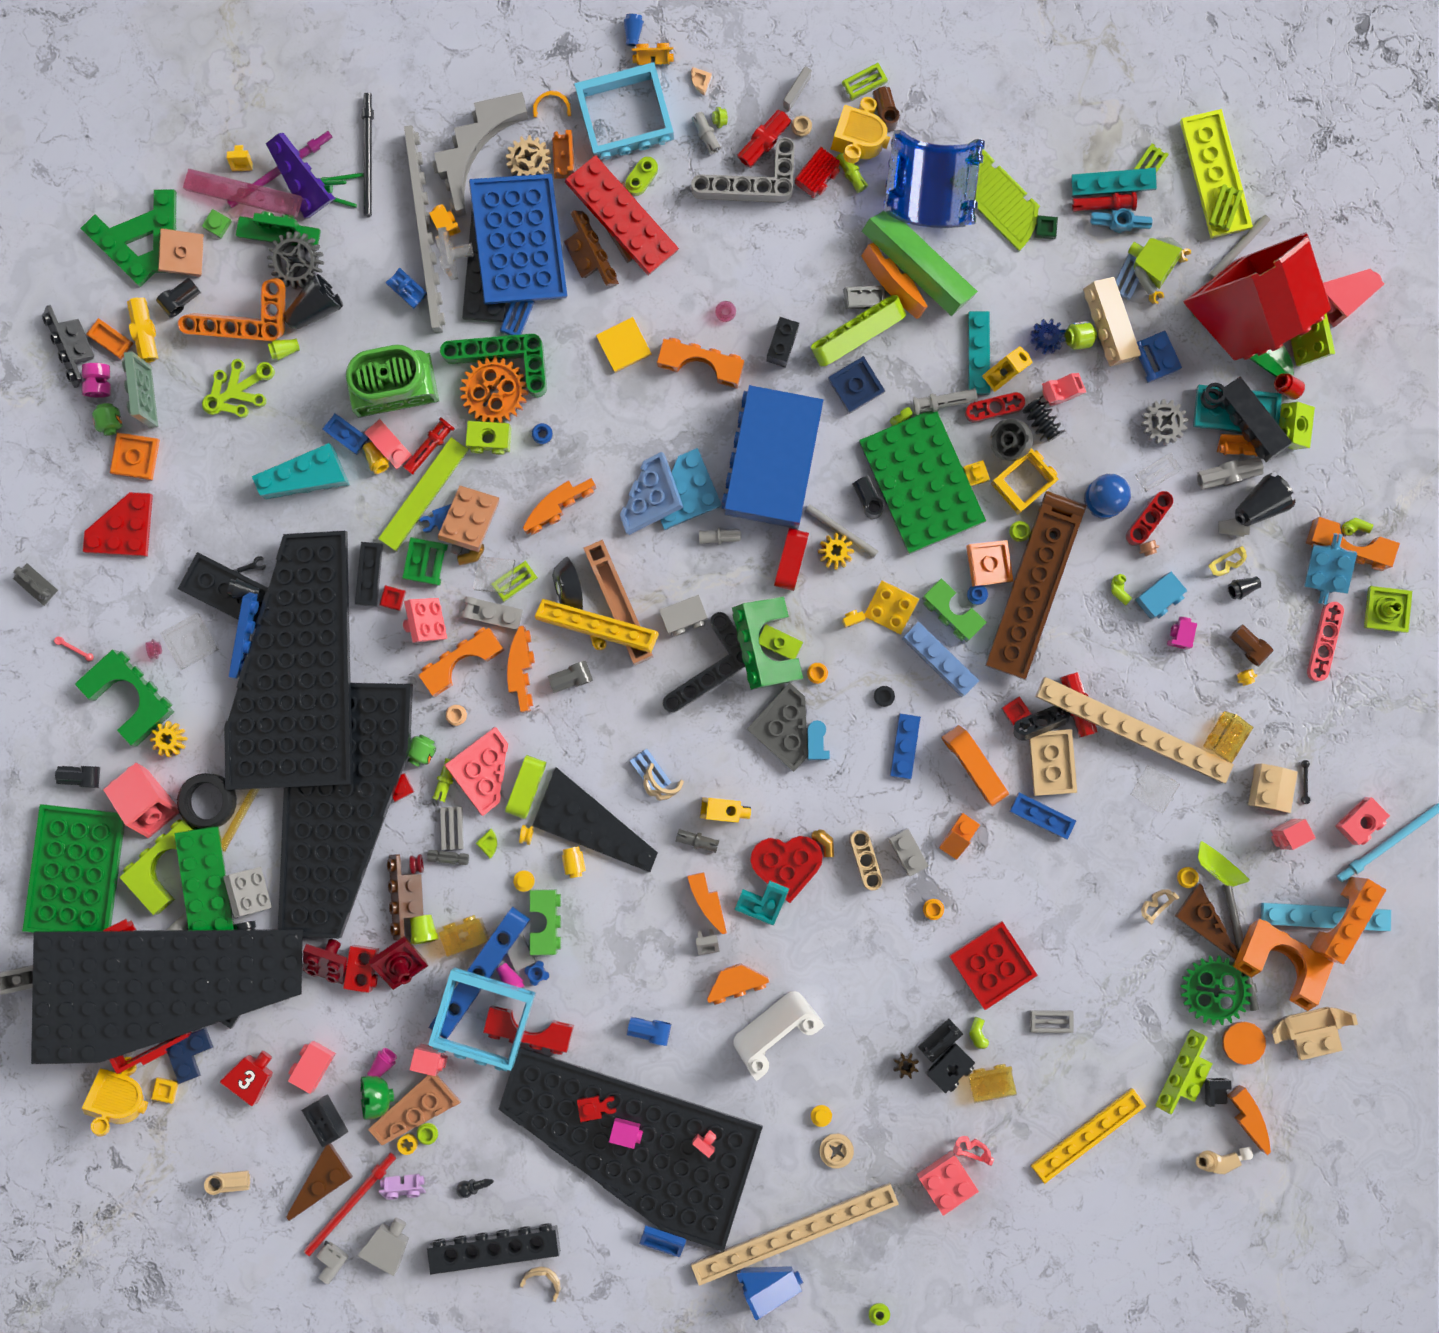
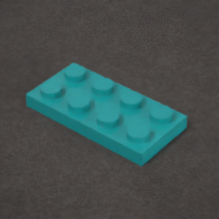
M1199 384L1196 391L1193 427L1242 432L1238 426L1231 422L1230 415L1225 409L1219 406L1216 409L1210 410L1201 404V395L1208 385ZM1212 387V388L1218 390L1219 392H1221V390H1220L1219 388H1217V387ZM1252 390L1279 425L1282 394ZM1209 393L1212 399L1218 400L1216 394ZM1205 398V401H1206L1207 404H1209V405H1215V404H1212V403L1208 402V401L1206 400V398Z

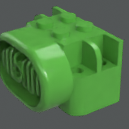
M390 345L362 351L356 354L347 366L346 381L352 412L358 418L440 402L430 353H425L421 350L413 351L403 345Z

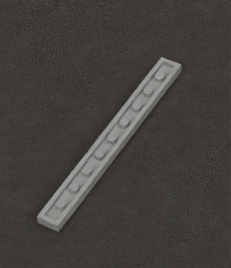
M410 125L404 126L431 327L434 333L443 332L442 325H445L444 313H440L439 305H443L441 292H437V285H440L439 274L434 270V265H437V258L435 252H432L431 245H434L433 233L429 232L428 225L432 224L429 212H426V205L429 204L427 192L423 191L426 179L424 172H421L420 165H423L422 153L418 152L417 145L421 144L419 132H415L413 126Z

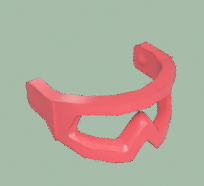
M968 1136L959 1137L952 1151L955 1155H965L985 1162L992 1166L994 1158L991 1157V1151L985 1144L977 1139L970 1142ZM966 1142L968 1150L978 1146L984 1150V1153L980 1157L963 1151L959 1147L960 1143Z

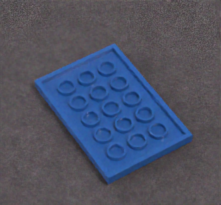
M552 174L469 179L484 305L567 298Z

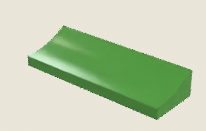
M889 207L870 218L862 229V232L951 317L978 292Z

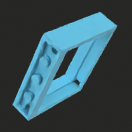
M654 62L574 83L593 155H596L600 160L604 158L608 160L611 156L618 154L620 156L627 155L636 149L646 150L655 144L665 145V142L674 140L673 128ZM652 79L665 128L598 146L585 97Z
M454 967L450 971L428 1045L441 1053H445V1051L452 1052L454 1057L466 1059V1057L474 1059V1062L479 1065L486 1066V1064L494 1065L496 1070L511 1071L515 1064L536 992ZM457 981L526 1002L509 1058L440 1037Z

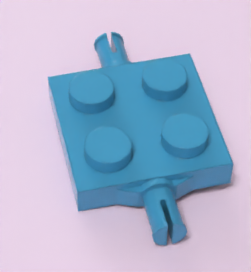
M1334 533L1331 545L1320 546L1313 544L1304 586L1321 591L1318 601L1321 604H1327L1329 593L1340 592L1348 594L1357 552L1340 547L1342 534Z

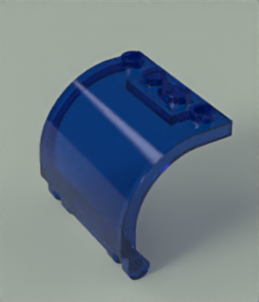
M901 129L894 130L893 139L891 140V156L888 162L889 172L886 181L887 189L884 200V212L902 222L923 227L956 228L976 224L975 210L978 209V202L975 199L979 165L983 163L982 149L985 148V141L975 139L968 144L937 145L914 139Z

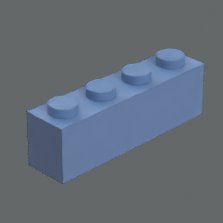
M917 622L902 638L961 697L965 696L979 682L920 622Z

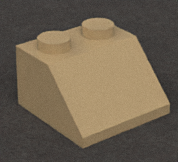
M1255 764L1248 806L1291 813L1298 772L1268 764Z

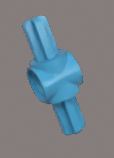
M1125 208L1118 211L1112 210L1111 213L1093 212L1090 218L1092 225L1109 226V229L1116 233L1131 231L1132 228L1151 229L1153 223L1152 217L1135 216L1133 212ZM1117 218H1123L1126 224H1120Z

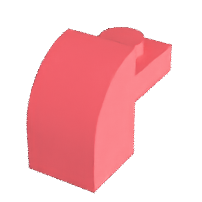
M1071 373L1058 380H1049L1042 384L1044 398L1050 406L1061 404L1086 393L1079 373Z
M380 419L364 432L396 469L412 456Z

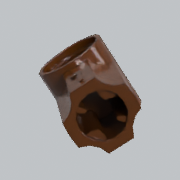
M879 87L873 91L872 95L877 103L878 116L885 122L887 132H891L896 129L900 114L895 106L890 87ZM885 117H891L893 121H888Z
M1243 624L1229 637L1245 652L1246 658L1257 667L1274 651L1266 641L1258 639Z

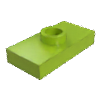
M765 624L759 637V644L788 659H795L803 644L802 641Z

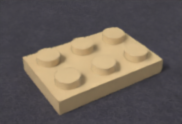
M1072 729L1048 731L1029 739L1034 796L1077 793Z

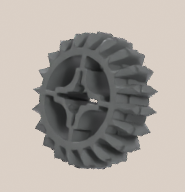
M295 231L294 236L291 232H287L286 238L283 235L279 236L280 243L276 240L273 241V244L276 246L275 249L269 248V251L273 252V256H267V259L273 260V263L268 264V268H275L271 275H278L277 278L284 281L285 287L291 284L293 289H296L298 285L300 288H304L305 282L307 283L316 272H323L322 269L318 268V265H324V261L319 260V257L324 256V254L316 252L320 249V245H313L315 243L314 238L308 239L307 234L303 233L301 236L300 232ZM298 243L292 252H283L289 245ZM305 247L309 251L311 263L305 259ZM288 256L297 257L304 264L292 262V259L288 258ZM281 258L287 262V274L282 268ZM300 268L308 269L302 276L293 278Z

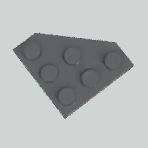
M789 683L747 730L793 772L808 757L805 696Z

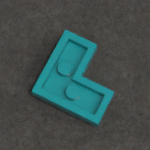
M769 881L763 897L742 889L734 910L774 926L789 888Z

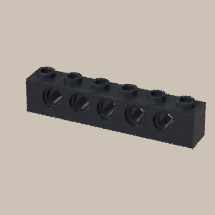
M551 1223L541 1224L539 1228L531 1229L530 1226H524L514 1232H509V1229L496 1231V1234L493 1235L482 1232L475 1234V1237L472 1238L461 1235L454 1237V1240L445 1241L444 1238L435 1239L427 1247L430 1275L557 1257L561 1252L558 1226H552ZM531 1238H540L542 1241V1245H533L531 1242ZM517 1240L521 1247L513 1249L510 1246V1241ZM491 1243L497 1244L499 1251L492 1252L488 1245ZM469 1246H474L477 1249L478 1254H469L467 1248ZM446 1250H454L456 1252V1257L449 1258L446 1254Z

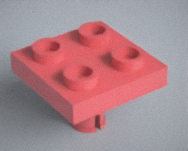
M439 598L409 599L404 601L408 619L403 621V628L406 632H411L413 643L447 639Z

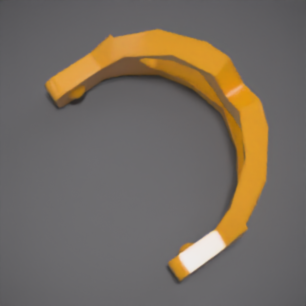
M558 91L542 93L533 104V116L536 118L538 115L537 107L542 98L548 95H555L563 99L567 106L568 116H572L571 103L565 95Z

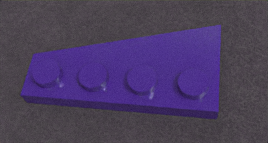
M278 133L265 143L304 219L312 217L336 199L332 193L328 194L324 188L325 184L320 178L317 179L314 176L310 165L302 161L299 157V151L284 133Z

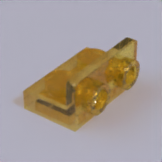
M1224 711L1212 732L1208 735L1203 747L1214 751L1224 760L1232 763L1254 727L1240 716Z

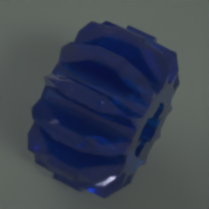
M1053 318L1048 323L1045 319H1042L1041 325L1036 323L1034 325L1035 330L1030 332V335L1034 337L1030 341L1031 344L1037 343L1036 351L1040 347L1043 348L1042 354H1046L1047 350L1054 354L1055 348L1060 350L1062 348L1061 343L1066 340L1062 336L1066 332L1065 329H1059L1061 322L1054 325ZM1045 333H1048V336L1050 334L1052 338L1048 340V337L1045 338Z

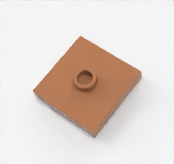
M160 229L158 271L201 277L204 234Z

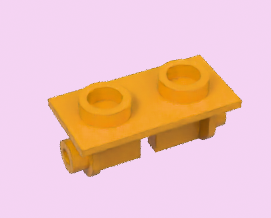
M657 43L655 48H649L648 44H636V48H632V51H636V55H632L633 63H637V65L651 63V56H655V64H670V62H674V54H669V50H672L673 47H669V43Z

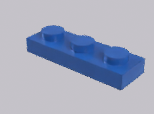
M899 714L890 776L912 779L920 716Z
M1018 792L1009 812L1068 840L1076 823V820Z

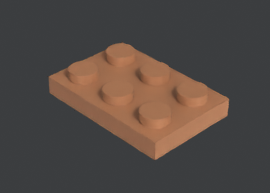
M459 486L438 534V540L479 552L499 504V497Z

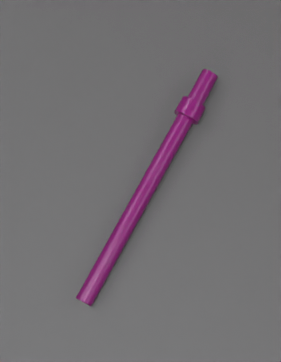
M326 131L315 140L313 138L308 141V145L299 150V157L303 159L310 153L320 150V146L333 138L330 132ZM275 167L229 199L227 202L230 207H235L279 176L281 172L278 167Z

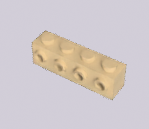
M1111 277L1094 281L1083 289L1085 299L1088 302L1091 317L1094 320L1109 366L1127 363L1139 357L1141 353L1115 278Z

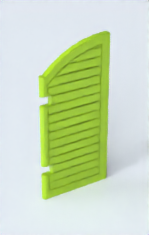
M982 149L950 182L1020 252L1029 241L1035 229L1038 209L1041 206L1033 198L1027 202L1024 199L1027 192L1000 165L995 169L992 166L995 160Z

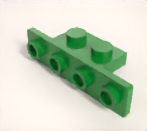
M262 211L261 214L254 213L253 218L240 216L236 236L271 243L276 240L280 243V235L286 238L287 232H291L294 236L295 231L300 232L301 236L303 233L307 234L308 239L314 238L315 243L313 245H319L321 230L319 228L301 226L290 215L283 214L282 217L274 216L273 213ZM298 243L291 244L290 246H297Z

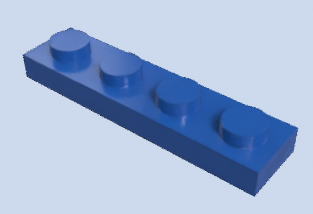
M249 592L242 598L228 677L235 679L240 677L245 657L249 653L252 643L249 641L250 635L255 629L253 618L259 607V602L257 601L258 594Z

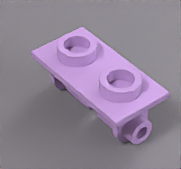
M420 1174L404 1175V1184H401L400 1176L385 1177L383 1180H380V1187L384 1188V1190H379V1193L387 1200L398 1199V1196L407 1195L408 1198L419 1197L420 1194L426 1193L421 1186L424 1185V1176H420Z

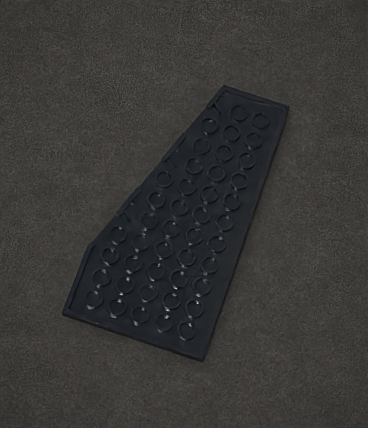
M344 530L283 534L269 588L264 595L256 621L257 627L248 656L245 657L229 718L224 726L225 790L353 785L348 532Z
M351 683L353 785L284 788L278 929H303V937L342 938L411 748L413 684ZM376 731L373 738L370 739L371 734Z
M303 929L35 931L33 936L31 1064L101 1063L301 995Z
M519 1047L515 1064L510 1072L498 1110L518 1125L523 1126L573 1166L578 1167L628 1207L633 1208L657 1226L659 1230L724 1252L763 1125ZM599 1095L601 1102L608 1096L614 1097L615 1100L609 1101L607 1107L610 1109L616 1108L615 1113L607 1114L602 1112L601 1119L580 1122L577 1099ZM615 1118L640 1124L639 1130L643 1131L640 1144L635 1143L634 1149L609 1142ZM710 1130L716 1135V1139L711 1144L715 1147L714 1152L708 1158L692 1144V1140L697 1134L704 1138Z

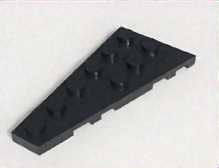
M555 767L532 826L651 872L658 852L560 769Z

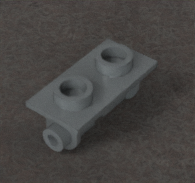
M28 563L23 568L17 567L13 572L15 574L13 579L43 606L58 591L57 588Z

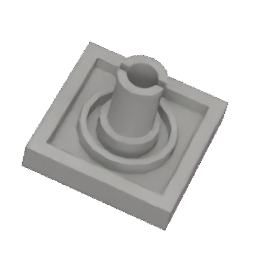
M261 867L223 876L234 918L272 908Z

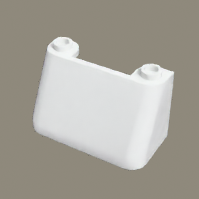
M790 991L734 1037V1047L756 1081L764 1076L769 1069V1062L765 1057V1051L797 1026L802 1033L813 1035L824 1027L821 1018L799 992Z

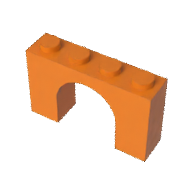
M1350 877L1340 894L1349 900L1345 914L1330 932L1319 931L1310 949L1332 962L1344 965L1384 896L1386 889L1368 878Z
M1259 918L1249 925L1233 967L1252 978L1262 971L1270 951L1280 952L1292 961L1297 973L1296 983L1289 1000L1306 1011L1318 1006L1334 962L1308 948L1306 944L1293 939L1286 932L1271 926L1265 920Z

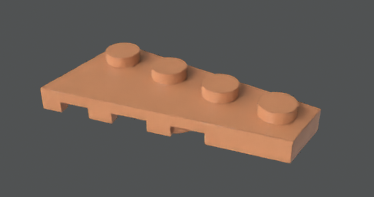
M427 1075L368 1130L381 1145H384L460 1104L461 1101L438 1075Z

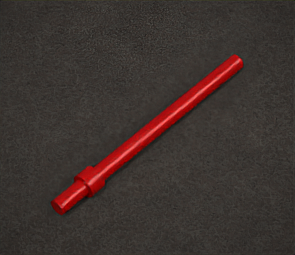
M389 1153L380 1165L377 1164L371 1170L372 1174L304 1249L306 1255L310 1256L378 1179H382L387 1173L388 1167L396 1160L392 1153Z

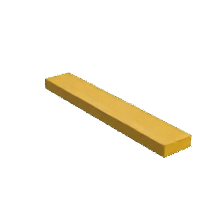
M546 599L541 600L534 616L536 620L649 653L652 652L659 635L658 631Z
M1133 1088L1129 1089L1030 1166L1044 1184L1140 1112L1146 1105Z

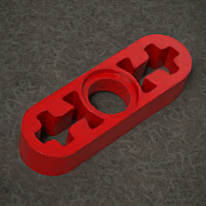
M1013 392L973 402L966 408L965 416L968 421L976 423L1017 413L1025 406V397L1021 393ZM1013 398L1016 401L1020 400L1021 403L1018 404V407H1015L1014 404L1008 405L1007 411H1005L1006 403L1012 402ZM992 402L999 403L1001 406L1000 412L993 413L989 405ZM983 404H985V411L980 412L977 417L974 414H970L973 407L976 410H982L984 408Z

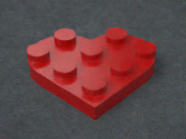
M797 836L791 838L786 843L779 839L767 838L755 845L751 853L750 862L756 874L767 884L769 881L789 888L785 900L791 903L818 872L822 865L823 855L817 842L809 837Z

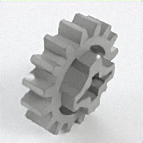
M1162 399L1160 405L1155 401L1152 403L1153 407L1148 406L1146 408L1148 413L1142 415V418L1146 419V421H1143L1141 426H1146L1147 428L1143 433L1150 434L1148 440L1155 438L1157 445L1161 441H1163L1164 445H1167L1169 440L1175 443L1177 438L1183 437L1181 431H1186L1188 428L1183 425L1188 421V418H1183L1186 411L1180 412L1181 404L1175 407L1173 405L1174 400L1166 404V400ZM1160 409H1166L1169 412H1163ZM1169 416L1166 425L1160 428L1163 420ZM1166 432L1171 435H1161L1160 433Z

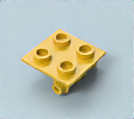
M881 580L864 616L901 635L919 598Z

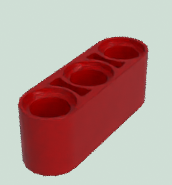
M1161 491L1153 496L1126 533V540L1130 545L1138 546L1145 542L1173 504V496L1169 492ZM1158 497L1164 498L1166 501L1165 507L1158 504ZM1146 514H1150L1153 516V523H1148L1146 521ZM1134 530L1141 533V540H1136L1133 537Z
M789 528L774 586L791 591L795 590L809 536L808 532Z

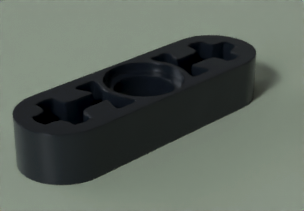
M1056 706L1049 707L1016 721L1013 734L1021 741L1031 739L1067 724L1070 713ZM1038 719H1044L1047 721L1048 724L1041 726L1038 725L1036 721Z

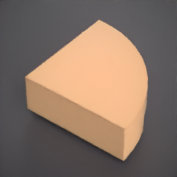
M692 67V83L697 91L705 95L712 73Z

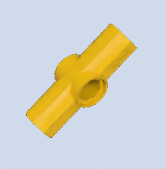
M131 298L127 301L131 320L129 324L131 337L135 341L138 356L147 363L154 362L158 359L154 340L156 330L149 316L147 301L145 298Z

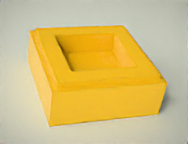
M157 1077L151 1099L170 1104L174 1103L178 1081Z

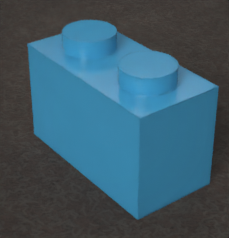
M1171 571L1138 596L1135 601L1150 619L1156 616L1159 619L1168 612L1167 607L1173 603L1175 606L1185 598L1183 594L1187 592V589Z

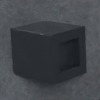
M1206 1078L1204 1081L1205 1104L1209 1107H1215V1104H1227V1090L1232 1089L1231 1080L1227 1078Z

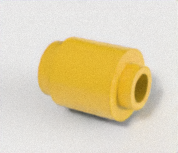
M579 846L563 849L562 861L565 875L569 874L570 878L582 876V872L586 871L583 853L580 851Z

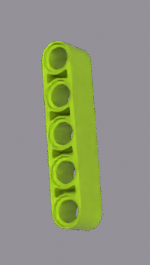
M892 295L814 342L810 348L819 366H827L905 318L906 312L899 297Z

